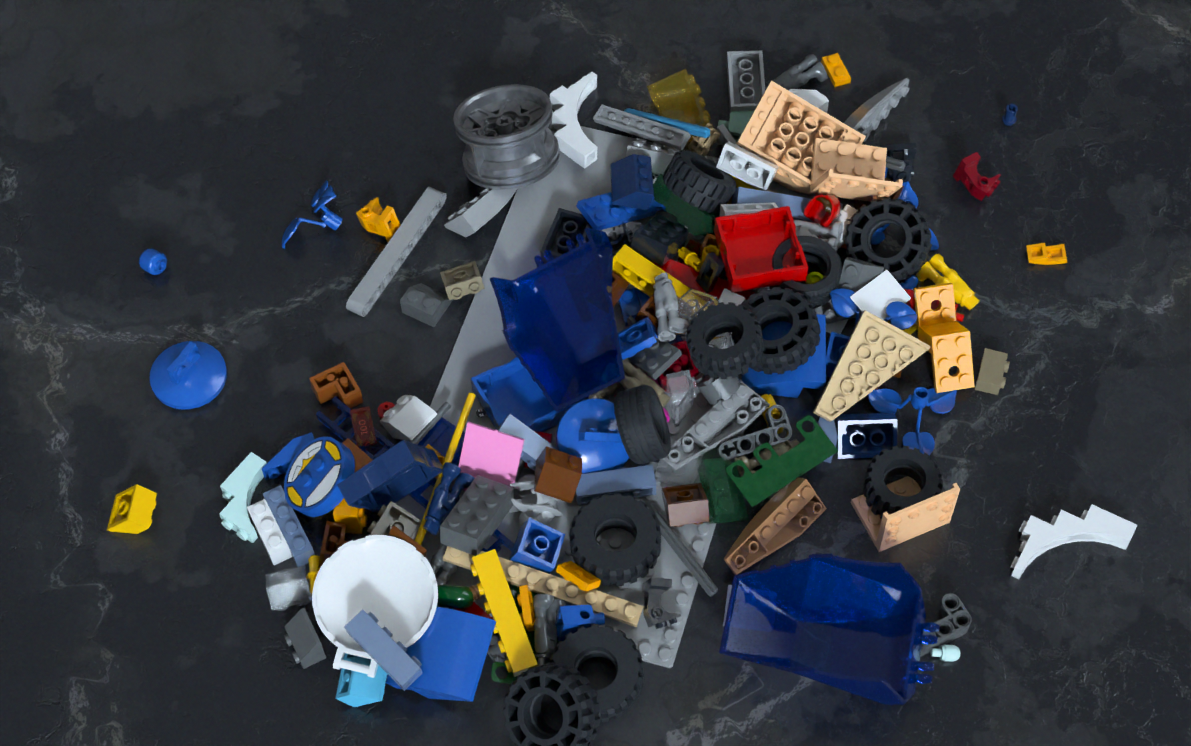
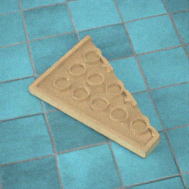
M864 310L813 413L829 422L833 421L928 351L931 346Z

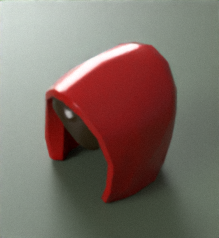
M818 194L807 204L804 216L823 227H829L840 213V201L835 195Z

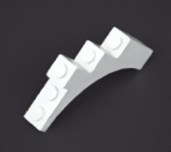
M594 72L583 76L581 80L572 84L568 89L562 85L550 93L551 106L555 110L553 112L552 127L557 130L554 136L558 140L559 149L584 169L597 160V146L582 131L577 114L586 97L597 88V75Z
M1093 504L1089 511L1084 510L1081 518L1061 510L1058 516L1054 515L1050 524L1031 515L1028 522L1023 521L1019 532H1022L1020 540L1023 542L1019 548V551L1022 553L1020 557L1015 556L1011 567L1014 570L1011 576L1019 579L1026 567L1036 557L1051 548L1065 543L1095 541L1111 544L1126 550L1137 525Z

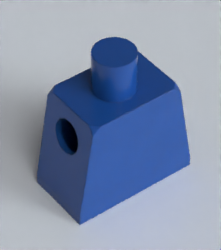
M591 605L560 606L555 620L558 641L563 642L565 635L569 632H572V634L577 632L578 627L590 628L591 624L605 625L604 613H593Z

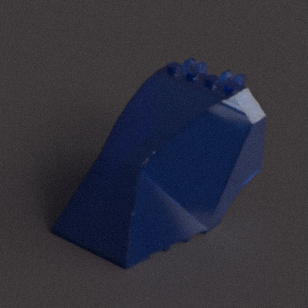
M591 228L585 229L589 239L588 242L585 241L581 233L577 234L576 239L579 247L576 248L574 242L568 239L566 244L569 252L555 259L549 250L544 252L547 260L546 264H544L539 255L535 256L534 260L537 268L515 280L490 278L501 312L502 331L508 346L519 358L522 366L530 373L533 381L541 388L544 396L555 411H560L625 379L613 309V248L606 232Z
M832 553L812 554L806 559L798 561L793 559L788 564L772 565L766 570H754L734 576L719 653L795 673L884 705H904L915 694L917 682L922 684L932 683V676L918 674V670L932 671L934 670V664L919 661L922 643L936 644L938 641V637L935 635H923L924 631L937 632L939 631V625L936 623H925L926 613L921 587L901 563L860 561L834 556Z

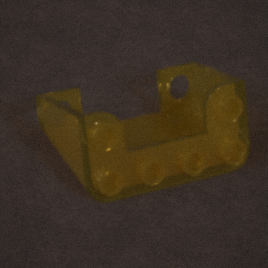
M686 69L647 86L660 116L703 127L710 123V114L708 110L704 109L706 103L703 97L699 95L702 93L698 83H696L692 74L689 75ZM691 135V137H690V139H689V141H688L687 143H691V141L693 140L692 137H693L694 135Z

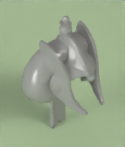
M535 474L525 475L517 483L510 484V486L517 488V493L522 499L515 500L512 498L511 501L514 505L508 513L521 512L519 517L520 526L528 518L548 525L554 516H563V513L557 509L559 499L534 491Z

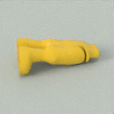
M939 253L935 254L929 262L927 261L916 274L919 281H924L928 278L935 285L952 283L954 300L961 307L965 306L971 310L980 301L974 296L975 292L970 289L958 273L945 264L943 256Z

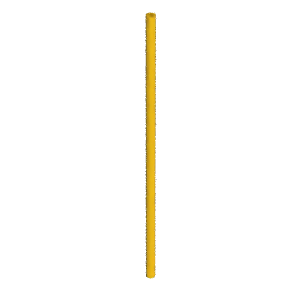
M468 393L442 466L445 462L451 463L476 396L473 393ZM442 473L437 477L415 541L422 545L426 530L423 528L426 522L424 518L427 516L434 490L441 482Z

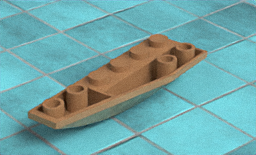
M798 477L781 488L745 527L724 558L734 574H739L799 537L827 509L808 480Z

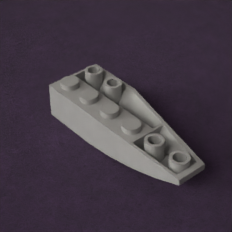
M905 78L874 95L854 111L844 124L866 136L865 142L870 132L876 130L880 121L888 116L891 108H895L900 98L907 95L909 79Z
M636 138L627 146L626 157L632 154L651 157L652 173L662 175L674 154L680 151L664 147L663 144L657 142L653 144L646 143L647 140ZM705 156V158L712 160L715 164H718V160H714L713 157Z
M485 188L478 197L476 196L471 201L466 202L459 208V211L451 214L448 217L449 221L444 226L464 237L470 236L493 218L507 204L518 188Z
M741 381V383H738L740 388L735 394L725 401L720 399L718 404H715L671 446L670 453L661 460L673 470L679 469L744 431L770 404Z

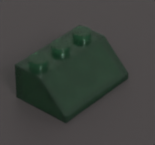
M724 458L703 459L698 467L700 482L708 498L709 524L748 520L744 496L726 472V468L733 462ZM737 466L732 468V474L735 477H739Z

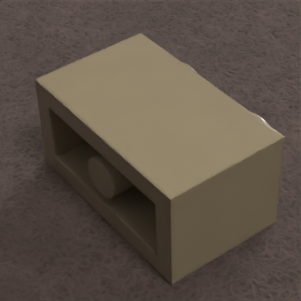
M985 348L975 390L998 395L1000 388L1004 389L1006 377H1003V373L1008 372L1010 364L1009 361H1006L1008 353Z

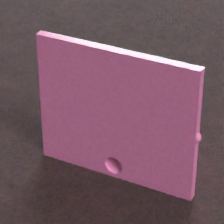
M468 422L458 466L461 469L460 473H467L474 478L480 475L510 486V484L516 481L525 439L500 432L497 429L494 430Z

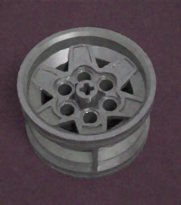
M501 85L477 92L465 99L457 107L453 120L457 136L466 143L462 161L465 174L470 181L489 189H514L535 183L549 175L556 168L560 160V149L556 136L548 128L553 118L550 98L545 92L527 85Z

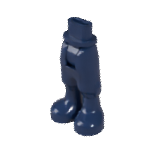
M445 462L442 467L443 476L441 482L434 490L427 516L424 518L426 522L423 528L433 535H437L441 524L459 501L461 491L464 488H468L475 479L467 473H460L461 469L449 462ZM454 480V483H453V486H452V488H451V491L449 492V486H450V484L452 483V481Z

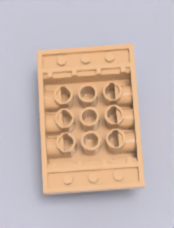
M771 81L736 144L779 166L773 181L789 190L811 195L810 183L814 139L821 138L862 144L866 136Z

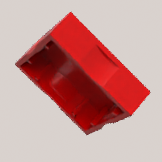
M789 206L762 210L751 214H735L715 218L714 233L722 261L725 264L724 268L731 293L780 285L782 282L790 280L795 282L806 281L808 265L796 235V226ZM791 238V249L784 255L782 261L783 268L773 270L772 258L776 248L782 242Z

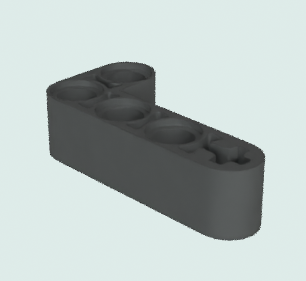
M773 405L766 410L765 416L769 428L718 445L716 448L718 458L729 460L753 452L754 449L762 445L759 442V435L761 433L768 437L767 443L771 446L790 439L792 429L784 407ZM773 409L779 410V419L772 418L771 411ZM780 427L786 430L784 438H780L777 434ZM743 439L749 442V448L746 451L740 447V442ZM735 445L736 450L728 452V456L722 454L721 450L724 449V446L730 448Z
M949 593L943 596L939 606V612L943 619L901 640L897 651L900 660L911 662L931 652V648H939L941 645L947 644L968 632L972 618L957 595ZM945 604H951L954 608H948ZM956 621H963L965 625H959ZM939 630H945L948 634H942ZM926 638L930 643H924L921 639Z

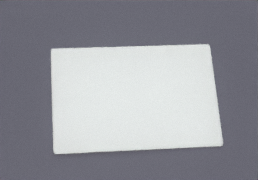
M888 270L850 296L862 312L866 310L882 320L888 317L886 308L891 302L899 301L906 303L911 299Z

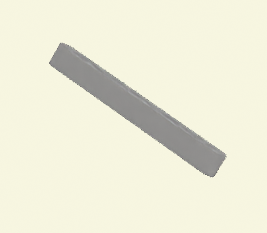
M428 187L349 297L346 303L347 310L362 317L368 314L443 207L447 197L446 193L432 187Z

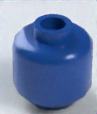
M151 248L142 252L139 264L144 271L152 275H159L167 266V258L163 253Z

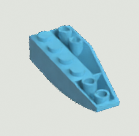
M346 653L343 659L368 666L371 663V659ZM378 666L375 678L368 677V674L341 668L335 699L352 707L382 701L388 674L380 666Z

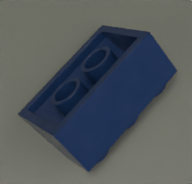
M632 154L611 163L612 204L648 210L654 196L651 157Z
M894 413L840 414L835 418V427L838 435V459L873 458L875 455H880V451L884 449L889 451L891 447L897 446V418Z

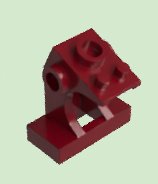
M975 152L961 160L953 177L956 181L961 180L970 194L982 201L985 196L990 197L1001 182L998 180L1001 174L992 178L981 176L977 171V164L981 157L978 152Z

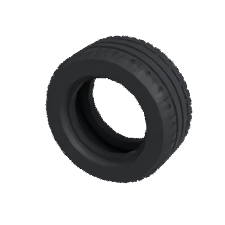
M797 236L806 261L818 266L823 272L824 278L814 284H802L794 280L783 281L780 285L770 286V289H773V287L792 289L794 293L799 292L804 295L805 299L811 302L813 309L818 308L831 300L829 294L832 290L837 289L842 274L841 259L837 251L822 239L813 236ZM791 238L785 240L776 248L772 258L773 270L783 268L782 261L784 255L791 249Z
M641 385L620 391L614 399V411L618 431L630 459L634 463L641 465L666 458L671 451L670 433L663 407L655 390L651 386Z

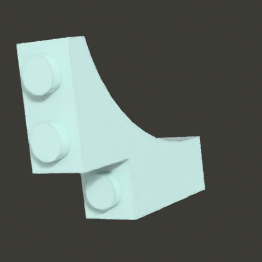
M250 452L220 485L223 492L222 496L229 503L219 515L222 520L221 524L226 529H233L242 540H249L254 543L258 536L251 524L247 507L251 504L256 487L264 478L262 468L267 463Z

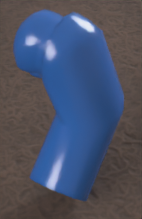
M912 274L911 278L899 284L904 289L913 290L918 284V278Z

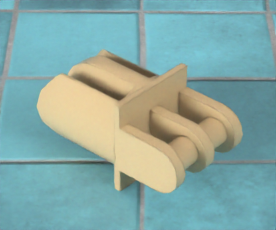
M707 123L705 126L710 129V137L693 136V140L688 145V148L698 155L706 156L709 151H713L711 147L721 136L710 123Z

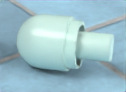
M944 644L939 648H931V657H939L943 661H956L961 654L960 649L955 645Z

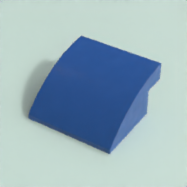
M816 314L821 330L819 334L820 342L818 346H815L816 351L812 357L809 356L808 361L804 365L798 366L794 371H785L784 374L772 373V375L749 368V372L744 375L741 373V381L758 394H771L798 398L803 388L822 390L826 383V315ZM776 321L767 325L762 330L763 339L778 340L784 337L791 330L792 324L786 321Z
M437 607L434 618L426 632L413 645L407 648V655L410 658L415 656L421 662L422 666L420 668L423 672L407 690H413L429 699L473 702L496 621L471 613ZM388 675L386 683L396 689H402Z

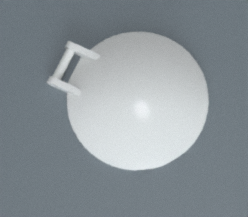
M386 535L365 536V538L355 541L351 540L339 547L321 566L312 592V606L316 621L324 635L338 647L333 668L338 670L343 668L368 674V677L375 678L379 665L346 632L344 626L361 610H364L367 614L371 612L379 620L377 624L381 628L385 626L393 634L391 638L396 643L400 641L408 648L426 632L434 618L438 603L436 577L426 557L408 542ZM345 653L371 659L370 666L343 660Z

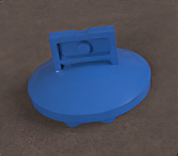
M199 341L181 342L167 348L156 358L150 371V385L155 396L165 405L176 409H194L210 403L221 392L227 379V367L220 352L213 346Z
M604 399L583 400L571 406L561 417L556 431L557 449L582 458V474L616 470L626 464L629 456L618 431L614 403Z

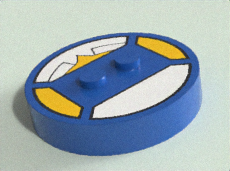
M331 437L316 438L302 447L290 463L285 476L284 492L287 503L293 509L310 517L322 516L333 510L344 498L337 484L355 472V460L351 450Z

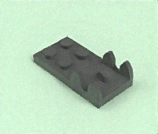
M632 316L627 318L628 326L626 328L636 323ZM605 338L603 345L606 351L618 358L620 355L616 338L611 342ZM656 338L657 342L651 347L645 348L629 358V362L635 368L641 369L654 380L682 355L680 349L668 342H662L658 338Z

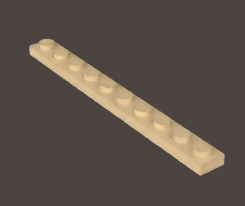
M447 546L443 561L471 570L470 565L473 564L472 557L474 555ZM498 556L509 584L518 587L528 585L532 592L553 595L554 599L565 600L570 605H591L593 613L603 612L605 617L637 627L644 606L595 589L589 591L580 590L571 581Z

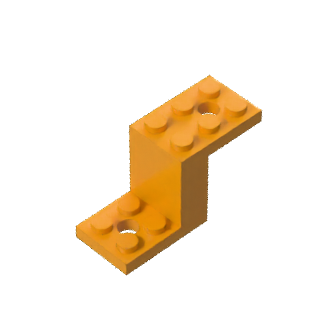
M945 283L914 288L918 339L931 346L928 352L932 355L935 392L940 393L974 387L970 331L956 321L953 284ZM934 300H939L940 305L937 309H931V303ZM957 366L956 374L949 375V368Z

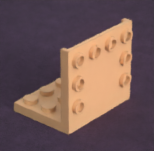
M821 138L814 139L810 193L831 194L836 197L869 202L875 199L879 201L883 200L884 197H890L902 187L903 179H898L896 182L885 181L887 148Z
M908 476L886 485L890 491L900 496H913L921 491L919 484ZM954 483L950 490L889 515L887 512H884L882 519H880L881 515H875L871 511L872 506L869 507L867 505L864 494L852 499L851 504L877 550L881 552L950 523L960 488L957 483Z

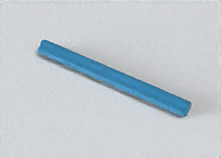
M630 108L624 110V112L689 132L690 135L702 138L710 137V129L707 127Z

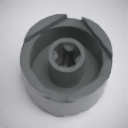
M700 373L694 378L696 386L710 405L718 404L717 400L721 398L723 401L730 398L740 388L738 383H741L738 377L732 378L731 376L727 377V379H720L717 376V378L709 377V373L707 375Z

